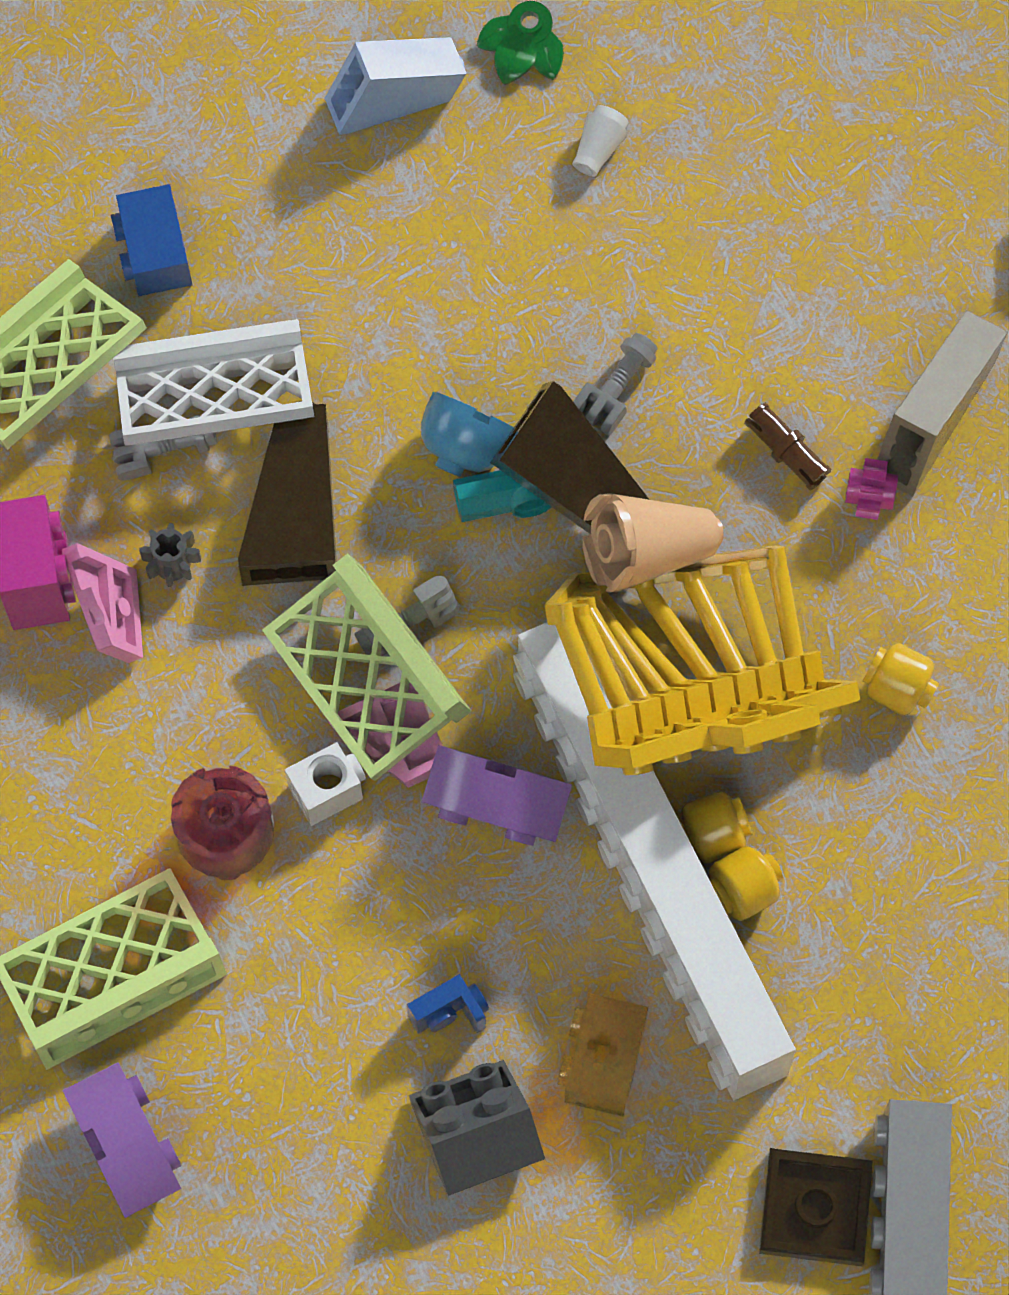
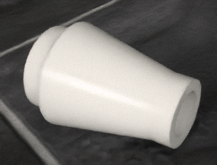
M604 105L596 106L594 112L587 114L577 155L572 165L581 173L596 177L603 164L628 135L626 130L629 123L628 119L613 108Z

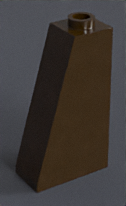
M555 381L542 385L490 462L589 534H591L592 520L584 521V515L590 501L600 494H616L650 500L565 390Z
M312 402L314 417L278 422L273 425L238 557L242 586L325 580L336 571L333 567V564L337 562L326 404H315Z

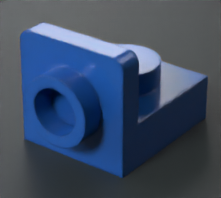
M460 974L407 1004L408 1018L418 1034L427 1028H430L432 1032L443 1029L458 1017L456 1012L460 1009L463 1010L476 1033L486 1028L484 1012L489 1010V1006L477 985L474 983L467 987Z

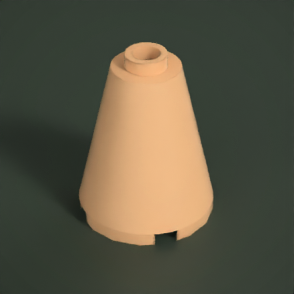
M600 494L590 501L585 511L584 521L592 520L591 535L582 536L586 565L593 581L597 586L606 585L608 588L605 591L611 593L623 591L714 556L723 541L724 533L720 520L715 517L711 510L706 508L616 494Z

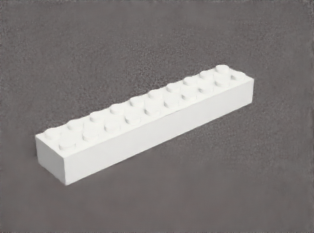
M546 622L519 634L518 653L513 655L518 672L513 674L517 688L524 700L532 698L539 712L534 715L538 730L545 742L553 740L560 754L555 757L558 770L565 783L574 782L581 796L576 799L579 812L587 826L595 824L602 840L597 842L601 856L609 869L616 866L624 882L619 885L622 898L630 912L638 910L645 924V927L641 928L644 942L652 956L660 954L667 968V971L663 972V978L674 1000L682 998L690 1013L689 1016L685 1017L688 1030L697 1045L705 1043L713 1059L707 1064L719 1090L727 1088L734 1101L788 1076L796 1048L654 771L640 775H623L622 768L594 765L587 721L589 712L556 626L548 625ZM594 670L608 709L612 708Z

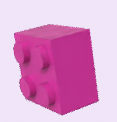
M45 495L0 502V597L13 630L70 621L68 604L76 602V593L67 569L65 554L62 555V549L69 547L66 531H63L60 512L50 511Z

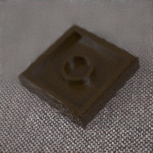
M770 1148L759 1254L863 1267L873 1160Z

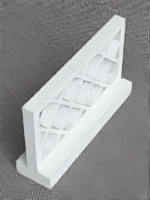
M298 319L127 345L113 358L125 446L314 417ZM292 368L284 376L274 372L276 370ZM244 376L237 383L227 379L231 377ZM260 379L273 385L263 395L250 390ZM197 383L191 390L180 386ZM213 386L226 392L217 402L203 397ZM150 390L144 397L133 393ZM286 391L302 398V402L283 405L276 402V400ZM165 394L180 399L170 409H165L155 404ZM239 398L252 404V406L244 411L234 412L228 409ZM191 406L205 411L198 418L186 419L181 416ZM144 413L157 418L152 425L132 426Z

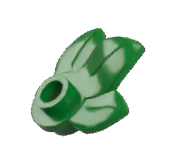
M536 1L522 2L513 8L510 15L496 17L488 21L483 26L477 41L478 48L495 52V68L504 85L519 79L532 66L544 77L554 80L561 70L564 57L563 44L552 32L553 20L551 13L546 6ZM527 16H534L538 19V23L533 28H525L522 25L523 19Z

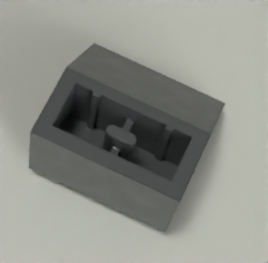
M504 1060L478 1065L467 1074L448 1081L430 1083L421 1091L408 1095L434 1166L448 1196L545 1159L530 1108Z

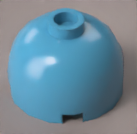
M433 392L422 417L421 437L426 448L439 457L435 466L461 477L464 469L478 473L492 469L494 465L490 463L514 427L493 416L489 417L468 404L444 394Z

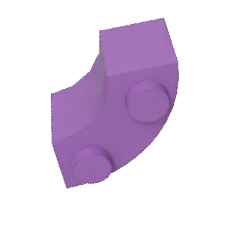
M438 745L421 802L440 808L438 818L466 826L470 817L507 828L505 838L533 846L536 837L556 842L572 784Z
M119 1062L63 1090L125 1218L181 1189L173 1170L182 1165L168 1138L158 1142L141 1108L150 1103L137 1075L127 1079Z

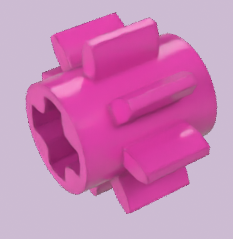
M865 458L863 469H850L845 503L857 505L856 517L878 520L880 509L893 510L898 475L887 473L888 461Z

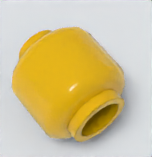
M900 643L892 644L887 650L880 647L862 680L868 684L867 694L871 700L903 716L910 714L916 705L926 709L939 685V682L931 679L934 672L933 661Z
M719 791L688 802L682 808L684 823H681V826L698 859L704 863L720 860L746 846V837L753 835L740 798L732 800L726 792Z
M744 846L718 860L709 869V880L726 914L734 919L746 920L771 906L779 898L780 888L778 881L783 879V874L779 864L769 853L762 855L757 849Z

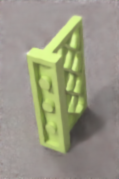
M70 259L64 262L0 317V414L20 411L19 418L5 430L0 428V444L7 450L147 329L143 319L86 279L81 268ZM92 299L95 301L94 312L76 314ZM120 321L126 324L116 334L102 336L103 324ZM93 325L91 337L70 340L72 328ZM56 330H61L60 342L41 344ZM90 351L89 357L81 364L67 366L70 353ZM58 355L57 367L36 370L37 358ZM26 359L25 372L6 374L21 360ZM55 381L54 387L47 394L32 396L35 383ZM23 385L21 398L1 400L2 388Z
M347 553L333 564V567L336 569L334 573L263 628L262 631L341 739L355 755L369 777L376 781L451 720L458 723L471 710L362 565ZM339 587L347 598L344 618L321 616L323 599ZM312 609L311 615H304ZM355 610L363 620L353 619ZM294 622L310 623L306 648L288 647L279 634ZM319 624L342 626L338 652L315 650ZM352 627L366 628L373 632L374 639L371 655L348 653ZM382 646L391 657L381 656ZM295 656H304L303 666ZM314 657L337 660L333 685L315 684L311 679ZM346 661L370 663L366 689L343 686ZM379 664L397 665L400 668L402 674L399 692L375 690ZM410 683L418 694L408 693ZM322 692L331 693L330 703ZM341 694L364 696L360 723L342 721L339 717L338 710ZM374 697L397 700L393 726L370 724ZM407 701L424 702L435 715L419 729L403 727ZM349 729L359 730L358 740H356ZM368 732L391 733L390 751L376 763H373L365 752ZM401 735H410L401 742Z
M171 868L0 956V981L46 1070L227 975L219 952L211 938L208 937ZM169 887L174 899L168 915L144 910L149 896ZM180 909L186 919L177 917ZM115 914L131 917L123 938L100 933L104 920ZM140 920L163 925L156 946L133 941ZM173 927L193 932L199 942L182 952L166 949ZM70 937L85 940L78 962L55 957L61 942ZM96 943L119 948L111 970L88 965ZM128 951L152 956L146 971L136 976L121 972ZM24 961L40 964L32 986L12 981L7 970ZM50 967L73 972L65 993L42 988ZM83 975L106 980L100 995L92 999L75 996ZM19 993L28 995L25 1004L23 1003ZM38 998L61 1003L56 1018L36 1028L31 1015Z

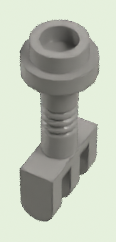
M635 333L632 338L628 337L623 341L620 348L625 356L600 390L587 382L573 401L581 412L584 411L589 402L593 404L586 415V419L592 426L597 424L604 412L608 413L609 415L601 426V431L607 435L613 433L627 413L626 405L618 401L617 398L628 384V381H630L640 365L650 368L656 360L655 352L658 349L657 346L640 333Z
M200 415L192 416L190 419L198 418ZM122 429L114 431L109 435L111 446L119 447L113 451L114 462L122 464L116 468L119 480H130L152 474L149 458L161 455L163 452L167 453L168 451L171 452L172 450L175 451L176 449L196 445L199 453H204L210 450L209 446L217 444L215 432L129 446L124 444Z
M435 576L413 589L418 602L398 614L408 628L413 627V625L420 623L426 618L436 628L457 615L460 611V606L447 579L444 576ZM362 628L354 633L365 654L371 655L374 634L370 629ZM383 646L381 650V656L388 653Z

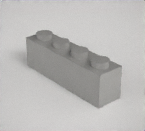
M890 1099L884 1115H876L874 1145L883 1146V1165H875L873 1171L872 1192L873 1197H881V1217L872 1218L871 1248L880 1249L879 1269H871L869 1295H947L952 1104Z

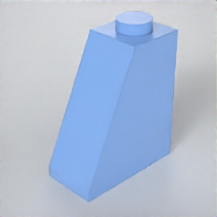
M451 37L355 42L325 96V101L339 135L356 132L450 102L466 75L464 62L458 55Z

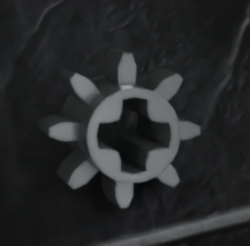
M169 523L167 529L158 532L154 530L148 531L151 539L150 547L144 546L139 548L141 559L149 562L146 566L148 578L152 579L159 575L166 580L168 587L172 586L173 581L183 577L191 580V563L201 562L199 549L191 548L195 543L193 532L190 530L182 535L179 531L175 530L173 523Z

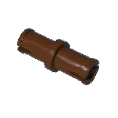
M766 402L759 405L749 415L750 418L745 420L744 424L772 450L771 457L777 463L783 461L806 484L809 490L817 487L827 477L826 475L831 472L832 469L803 442L805 437L798 430L792 431L770 409Z

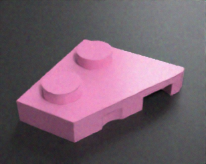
M78 543L63 548L62 555L65 554L67 569L97 651L126 663L143 658L137 569Z
M400 683L384 691L399 692ZM410 683L408 693L418 694ZM374 697L370 724L393 726L397 700ZM364 700L338 711L342 721L360 723ZM407 701L403 727L419 729L431 717L424 702ZM349 729L356 740H358L359 730ZM368 732L365 752L373 761L377 762L390 751L392 734ZM436 732L387 772L408 788L428 779L438 745L443 746L438 733ZM401 735V742L410 735Z

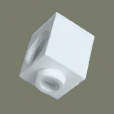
M338 742L285 769L288 787L310 826L363 799L361 781L366 779L364 771L353 753L347 756L344 755ZM325 775H335L341 779V782L332 789H322L316 785L317 781Z

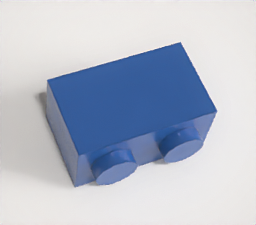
M170 184L116 195L119 213L111 214L116 241L126 240L128 252L121 253L119 256L125 281L135 280L138 297L191 286L192 280Z

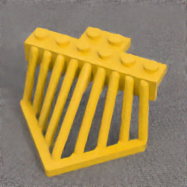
M768 546L718 553L707 559L630 587L636 588L639 599L697 680L686 679L608 592L605 591L608 587L606 585L597 586L589 571L570 575L545 604L548 625H555L589 712L587 721L594 765L622 768L623 775H640L653 771L652 763L661 760L662 763L667 764L688 761L692 759V751L701 749L703 752H712L733 747L734 754H749L763 750V742L771 740L775 743L798 740L802 737L801 730L821 725L820 718L839 715L842 713L841 706L860 701L858 681L825 680L821 652L811 651L804 653L785 546ZM769 569L785 655L784 660L776 659L749 571ZM731 576L758 667L746 666L702 581L703 577ZM675 581L683 582L685 591L728 673H717L654 584ZM594 670L612 708L608 709Z

